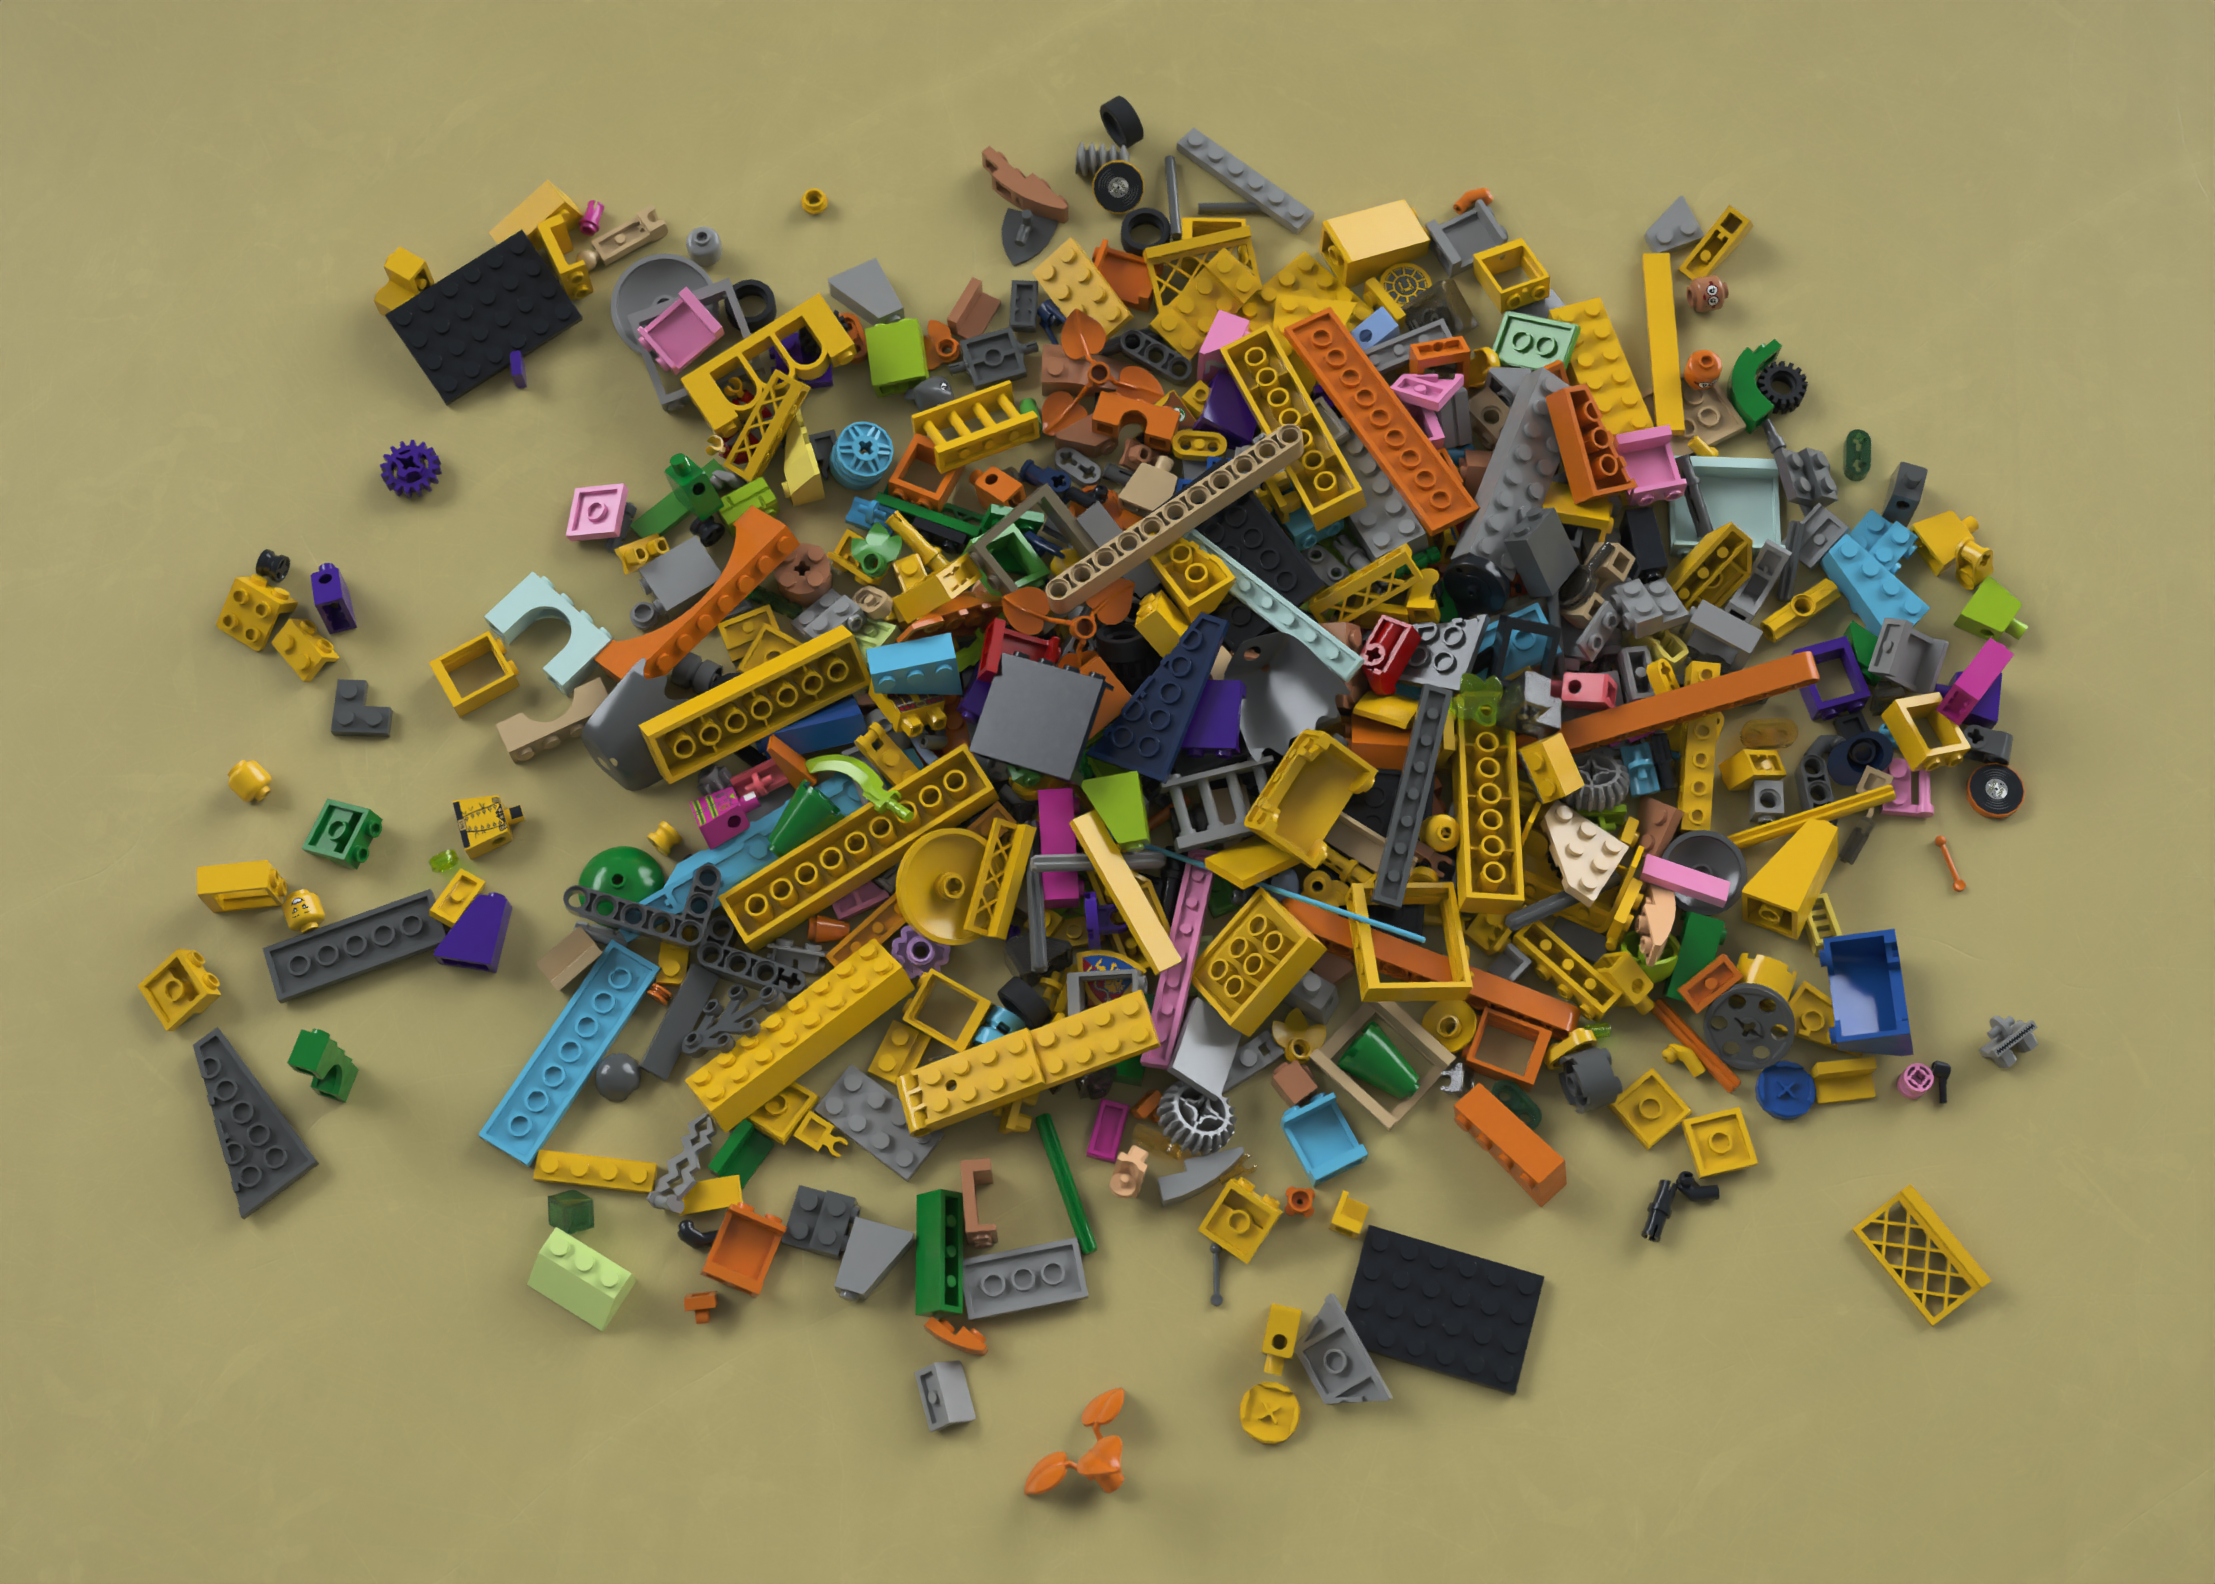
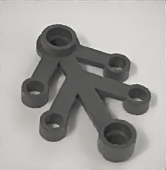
M735 984L728 991V996L731 1000L724 1012L722 1005L717 999H711L706 1002L703 1008L706 1015L697 1031L690 1032L684 1038L681 1047L685 1055L692 1058H700L709 1050H718L721 1053L730 1052L736 1044L730 1034L746 1035L748 1038L756 1036L761 1030V1025L754 1017L749 1016L762 1008H765L768 1012L777 1011L784 1005L786 1001L785 995L779 987L767 985L760 991V998L737 1011L741 1003L748 997V991L742 984ZM721 1015L717 1024L711 1027L715 1019Z

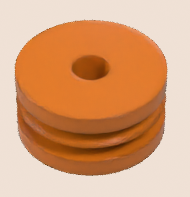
M653 983L651 985L652 988L646 994L656 1002L666 1006L667 1001H669L668 998L671 999L673 995L662 986Z

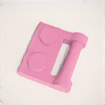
M1892 758L1889 766L1882 772L1894 776L1891 785L1893 786L1896 799L1880 805V814L1921 818L1932 817L1934 815V806L1931 805V771H1925V769L1913 771L1918 772L1919 805H1911L1912 770L1906 759Z

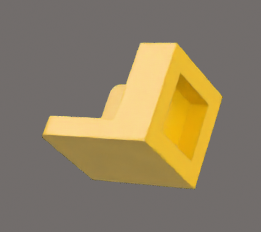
M1343 1190L1329 1229L1357 1240L1369 1206L1348 1198L1349 1192Z

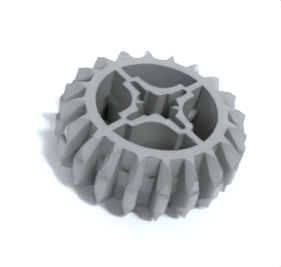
M1591 750L1589 753L1572 754L1585 785L1571 794L1559 798V801L1567 803V806L1570 808L1577 807L1578 812L1584 809L1588 810L1589 813L1592 810L1602 813L1604 808L1612 810L1614 805L1620 806L1622 800L1626 799L1630 786L1627 767L1622 765V760H1614L1613 755L1606 756L1603 751L1593 753Z
M1182 1080L1175 1082L1174 1085L1166 1089L1164 1095L1159 1100V1108L1156 1114L1160 1117L1158 1126L1165 1127L1163 1136H1171V1145L1178 1143L1181 1145V1151L1188 1148L1192 1156L1197 1154L1198 1151L1202 1156L1209 1152L1215 1153L1225 1146L1229 1138L1234 1134V1125L1237 1118L1233 1116L1235 1107L1228 1105L1230 1097H1223L1221 1095L1218 1100L1212 1101Z

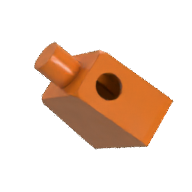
M995 466L990 467L985 473L980 469H976L969 477V483L975 487L979 503L986 510H988L990 504L1015 508L1026 499L1023 484Z

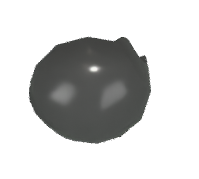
M614 1053L602 1060L597 1068L595 1081L600 1095L610 1101H623L633 1091L638 1089L641 1069L638 1067L637 1061L624 1053Z

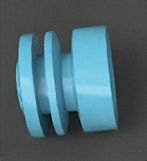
M866 421L852 423L844 428L830 452L829 466L831 474L838 483L847 489L860 491L873 487L882 478L892 461L894 449L891 438L884 429L874 423ZM865 449L868 453L862 455L859 451Z

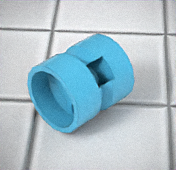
M993 1006L985 1019L987 1026L979 1028L972 1043L975 1046L1024 1029L1026 1024L1007 1009Z

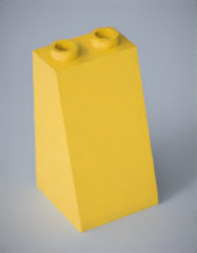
M1405 199L1323 221L1319 252L1333 275L1344 286L1351 289L1373 276L1382 275L1387 268L1394 264L1409 263L1427 255L1431 237L1428 230L1420 225L1415 209L1409 207Z
M1810 818L1744 886L1742 890V920L1798 940L1838 857V827L1826 820Z

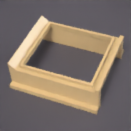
M1394 1001L1364 1002L1320 1049L1317 1048L1309 1056L1311 1062L1319 1066L1389 1132L1448 1070L1450 1064L1456 1058ZM1374 1014L1380 1017L1434 1066L1419 1082L1420 1087L1410 1099L1406 1096L1391 1113H1388L1331 1061Z

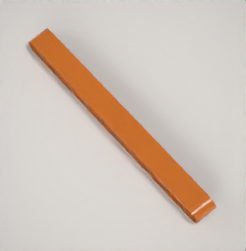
M1800 652L1516 736V749L1561 732L1571 755L1803 688L1820 681V677L1812 652ZM1516 753L1517 770H1521L1523 767Z
M1292 898L1282 899L1280 904L1312 932L1327 948L1325 952L1346 958L1355 963L1349 919ZM1371 928L1378 972L1404 982H1453L1448 957ZM1469 965V970L1474 973L1472 979L1473 989L1470 990L1463 1001L1470 1007L1480 1011L1488 1007L1552 1031L1551 1038L1559 1041L1569 1038V1033L1577 1029L1581 1011L1576 1006Z

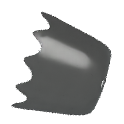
M1283 632L1258 636L1241 643L1233 654L1224 673V680H1241L1247 687L1246 699L1242 698L1240 731L1252 758L1257 763L1260 762L1261 754L1266 748H1270L1285 756L1289 750L1290 740L1293 737H1297L1305 729L1316 730V723L1321 716L1337 718L1338 711L1335 697L1338 694H1350L1349 689L1341 679L1303 642ZM1257 646L1261 649L1257 658L1253 660H1246L1244 658L1246 650L1250 647ZM1264 665H1270V669L1267 672L1261 671Z
M645 658L640 659L599 705L585 724L581 734V739L595 763L618 784L630 791L645 789L663 779L638 725L688 701L687 699L671 700L665 696L666 676L646 679L644 677ZM598 757L601 758L608 765L610 770L606 769L599 762ZM609 759H616L618 765L614 766Z

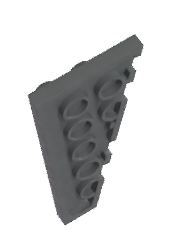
M217 1027L193 1044L201 1076L205 1082L209 1105L212 1107L215 1118L214 1123L225 1162L231 1175L233 1191L236 1193L240 1216L246 1219L316 1167L319 1162L223 1032Z

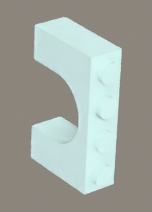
M532 571L484 617L489 628L508 645L527 627L540 619L557 618L569 624L571 627V637L568 644L543 667L547 679L564 695L568 696L574 691V688H577L599 667L594 658L613 640V637L605 628L601 627L598 629L593 625V619L584 610L577 611L573 607V601L565 593L559 595L554 590L555 586L547 577L542 576L540 578Z

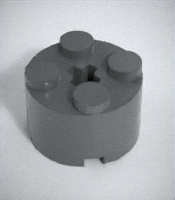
M1594 1046L1563 1056L1558 1061V1066L1563 1064L1564 1071L1559 1073L1562 1090L1569 1104H1576L1579 1109L1575 1110L1578 1114L1615 1103L1617 1094L1623 1092L1620 1079L1614 1076L1611 1068L1612 1058L1606 1048L1599 1049Z

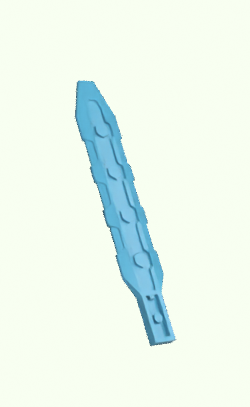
M913 748L902 750L919 770L924 767ZM835 772L832 778L814 787L815 790L818 788L840 809L837 815L842 813L848 816L863 807L852 778L846 774ZM882 775L887 789L890 790L891 788H893V786ZM791 798L785 801V805L756 822H749L750 827L726 842L711 850L710 848L705 851L701 850L678 863L664 888L640 901L639 904L681 915L695 873L701 866L706 864L713 865L720 871L721 886L718 897L778 860L779 858L768 848L771 844L768 841V837ZM705 873L700 877V882L704 886H712L716 882V877L711 873ZM716 898L713 910L722 905L718 898ZM697 900L691 905V910L696 914H702L708 908L707 904L701 900ZM630 911L625 917L629 924H638L642 919V915L638 911ZM660 919L656 921L654 924V928L663 924L667 920ZM619 929L627 944L641 936Z

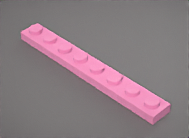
M1196 849L1189 851L1188 857L1205 863V858L1218 853V851ZM1189 863L1185 865L1169 935L1182 962L1160 974L1151 1017L1161 1047L1142 1053L1140 1062L1145 1067L1168 1069L1180 1033L1214 882V872Z

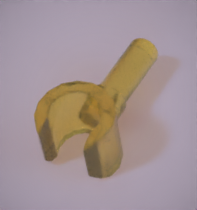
M1243 1155L1240 1158L1239 1165L1219 1178V1181L1224 1185L1230 1179L1243 1172L1251 1174L1257 1170L1258 1165L1256 1164L1250 1169H1245L1243 1167L1244 1161L1252 1156Z

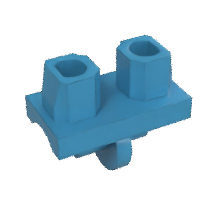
M855 496L851 509L845 518V523L869 531L875 522H879L887 529L891 537L894 531L885 521L897 510L879 505V501H868Z

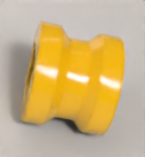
M663 820L658 824V829L655 832L649 833L646 836L649 843L666 857L671 853V848L675 844H680L683 840L680 834Z

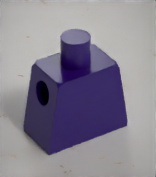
M332 563L320 565L319 572L311 575L315 607L329 634L357 628L349 589L339 568H336ZM338 602V608L331 607L330 604Z
M1963 671L1954 674L1949 682V686L1936 684L1933 693L1939 692L1944 699ZM2002 673L1999 674L1962 724L1968 726L1979 725L1991 730L1997 724Z

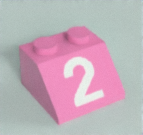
M1222 310L1218 311L1199 351L1197 382L1199 380L1203 383L1211 381L1219 370L1230 374L1224 363L1220 348L1251 333L1248 332L1250 320Z

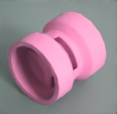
M1911 1064L1897 1079L1898 1091L1908 1099L1921 1097L1932 1086L1934 1081L1933 1073L1924 1064Z

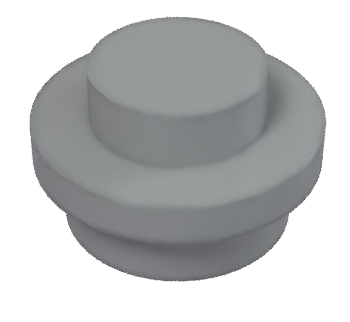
M639 602L630 612L631 622L639 629H649L656 624L658 611L651 603Z

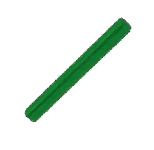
M1049 1113L1039 1115L1035 1119L1081 1252L1083 1255L1094 1253L1097 1251V1244L1051 1115Z

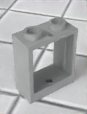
M1703 599L1698 608L1691 607L1689 622L1684 623L1679 631L1683 634L1681 640L1689 650L1713 663H1721V667L1730 672L1739 671L1744 668L1763 631Z
M1138 969L1067 973L1068 1017L1086 1010L1085 982L1132 979V993L1142 990L1145 994L1148 988L1146 976H1142V971Z

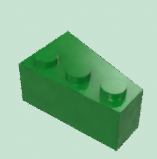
M1682 911L1680 920L1684 922L1680 936H1676L1680 944L1678 960L1672 975L1665 981L1662 996L1686 1002L1677 989L1717 958L1715 955L1718 945L1722 946L1724 944L1727 929L1724 928L1725 921L1694 912Z

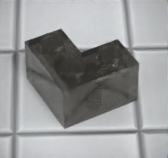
M1526 670L1497 695L1496 726L1540 740L1558 732L1561 729V699L1550 696L1551 678Z

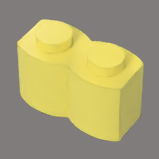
M1669 629L1636 639L1631 632L1628 637L1631 647L1649 646L1652 662L1665 659L1671 665L1673 672L1680 668L1689 653L1686 644L1678 636L1670 633Z

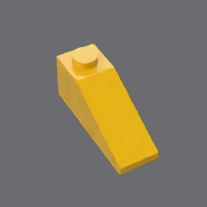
M1729 205L1678 270L1691 280L1709 276L1738 247L1754 227L1753 223Z

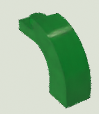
M1773 339L1767 345L1761 344L1754 352L1747 347L1738 357L1728 380L1727 398L1747 425L1745 431L1749 434L1760 427L1761 422L1770 418L1775 407L1759 391L1755 376L1764 367L1769 366L1777 359L1782 345L1776 339Z

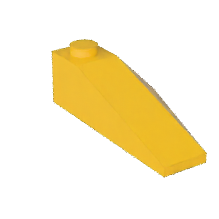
M1180 537L1146 560L1190 624L1193 623L1201 612L1210 614L1216 610L1236 582L1235 576L1219 557L1213 553L1212 555L1200 549L1197 543L1194 541L1189 542L1183 537Z

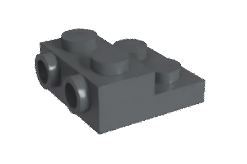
M1806 447L1800 452L1781 448L1773 453L1788 502L1812 508L1820 503L1825 508L1838 500V489L1830 476V464L1823 452Z
M799 1185L786 1225L787 1229L781 1243L840 1260L842 1252L845 1253L850 1237L848 1235L850 1226L854 1224L855 1217H859L861 1207L857 1206L858 1203L854 1197L829 1190L824 1192Z

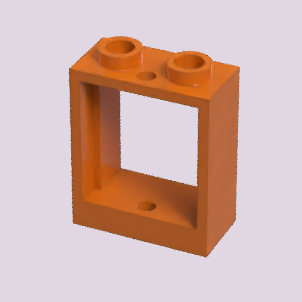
M1463 336L1410 344L1408 374L1424 375V368L1456 363V374L1464 375V384L1462 386L1467 389L1468 393L1471 350Z
M916 433L888 481V495L941 513L966 465L948 471L936 493L903 481L914 459L936 466L934 446L936 445L929 437Z
M1485 1007L1482 1015L1476 1014L1477 1026L1472 1042H1469L1463 1048L1461 1057L1466 1059L1463 1068L1530 1093L1552 1031ZM1486 1024L1535 1042L1523 1076L1475 1059Z

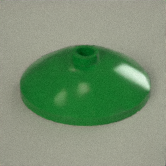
M618 846L606 849L594 856L584 867L578 885L639 903L663 889L665 879L660 866L651 855L638 848ZM616 878H623L621 884H614ZM578 894L582 906L586 898L582 894ZM609 902L601 903L597 908V912L602 916L610 915L614 910V906ZM596 922L603 927L619 930L618 928Z

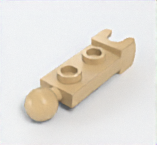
M650 205L637 212V216L591 241L594 250L581 251L577 255L576 262L583 260L587 271L593 270L599 259L607 266L650 241L654 243L668 234L666 222L663 219L658 220L655 207Z

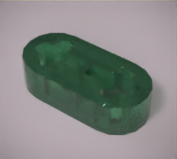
M1856 429L1851 431L1844 441L1843 472L1849 480L1861 481L1867 476L1871 467V438L1864 430ZM1854 439H1857L1859 444H1861L1859 451H1856ZM1855 460H1858V467L1861 468L1859 472L1853 466Z

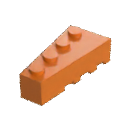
M1587 384L1566 387L1545 397L1574 504L1617 496L1638 487L1635 479H1630L1625 469L1628 465L1623 455L1619 457L1612 443L1614 438L1611 431H1607L1600 420L1603 416Z
M1480 1082L1454 1105V1120L1463 1131H1468L1476 1139L1477 1143L1485 1151L1489 1152L1540 1207H1543L1567 1184L1565 1160Z

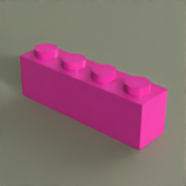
M1073 788L1038 790L1041 855L1082 854V852H1076V842H1079L1069 825L1074 819V815H1080L1079 797L1073 798ZM1078 871L1042 872L1044 909L1079 907V897H1084V880H1078Z

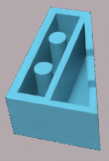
M951 632L866 649L875 693L963 695Z

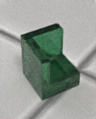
M576 1190L548 1196L549 1225L554 1228L557 1227L569 1235L593 1228V1199Z

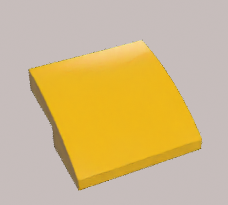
M1371 689L1358 701L1354 707L1353 714L1403 729H1409L1413 727L1419 700L1396 693L1377 695Z

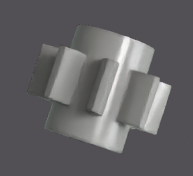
M710 764L699 772V780L697 781L699 786L697 789L703 796L732 787L730 778L733 775L725 766L720 768L718 765Z

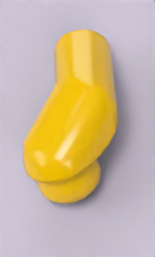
M1697 435L1687 444L1698 456H1719L1716 448L1709 447Z
M1672 1043L1667 1045V1049L1662 1051V1057L1667 1063H1674L1676 1060L1683 1062L1693 1077L1702 1074L1706 1070L1691 1048Z

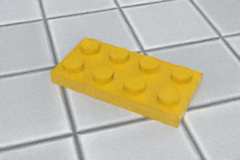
M1072 237L1065 241L1031 272L1066 318L1077 308L1097 320L1105 330L1106 342L1134 318L1077 241Z

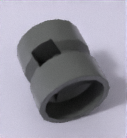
M689 652L673 668L671 683L687 690L692 687L693 693L700 695L709 691L712 684L723 675V666L707 659L702 662L701 656Z

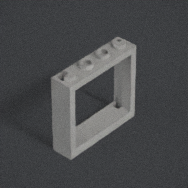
M729 278L692 291L703 306L728 298L743 338L745 339L751 335ZM680 296L627 315L664 411H672L677 408L680 410L685 407L686 403L692 400L684 388L666 395L650 351L648 352L638 341L641 336L637 329L640 326L644 329L675 303ZM759 355L752 359L753 363H750V366L757 376L761 378V375L766 373ZM742 367L733 370L716 381L722 393H724V387L726 386L735 389L734 385L728 381L732 377H737L742 382L752 383Z

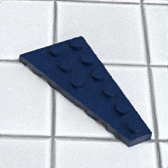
M1201 612L1179 638L1180 642L1169 655L1166 654L1161 660V665L1152 676H1148L1121 709L1122 713L1111 726H1107L1102 733L1103 736L1085 754L1090 758L1130 772L1138 771L1141 776L1166 784L1230 623L1227 620Z

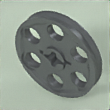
M1756 983L1733 985L1711 1002L1707 1008L1704 1020V1035L1707 1044L1724 1063L1743 1070L1767 1068L1780 1061L1787 1054L1793 1043L1795 1019L1792 1009L1779 993L1767 986ZM1738 994L1744 997L1746 1003L1744 1006L1737 1008L1729 1003V998L1732 995ZM1763 999H1771L1775 1002L1776 1008L1770 1012L1763 1011L1759 1007V1002ZM1716 1016H1722L1727 1020L1728 1025L1723 1029L1715 1028L1711 1024V1019ZM1744 1023H1755V1031L1753 1029L1744 1030ZM1778 1024L1784 1025L1788 1030V1034L1784 1037H1776L1772 1034L1771 1028ZM1726 1042H1735L1739 1045L1740 1050L1736 1054H1728L1724 1051L1723 1045ZM1757 1046H1765L1770 1051L1768 1057L1761 1059L1753 1054V1049Z

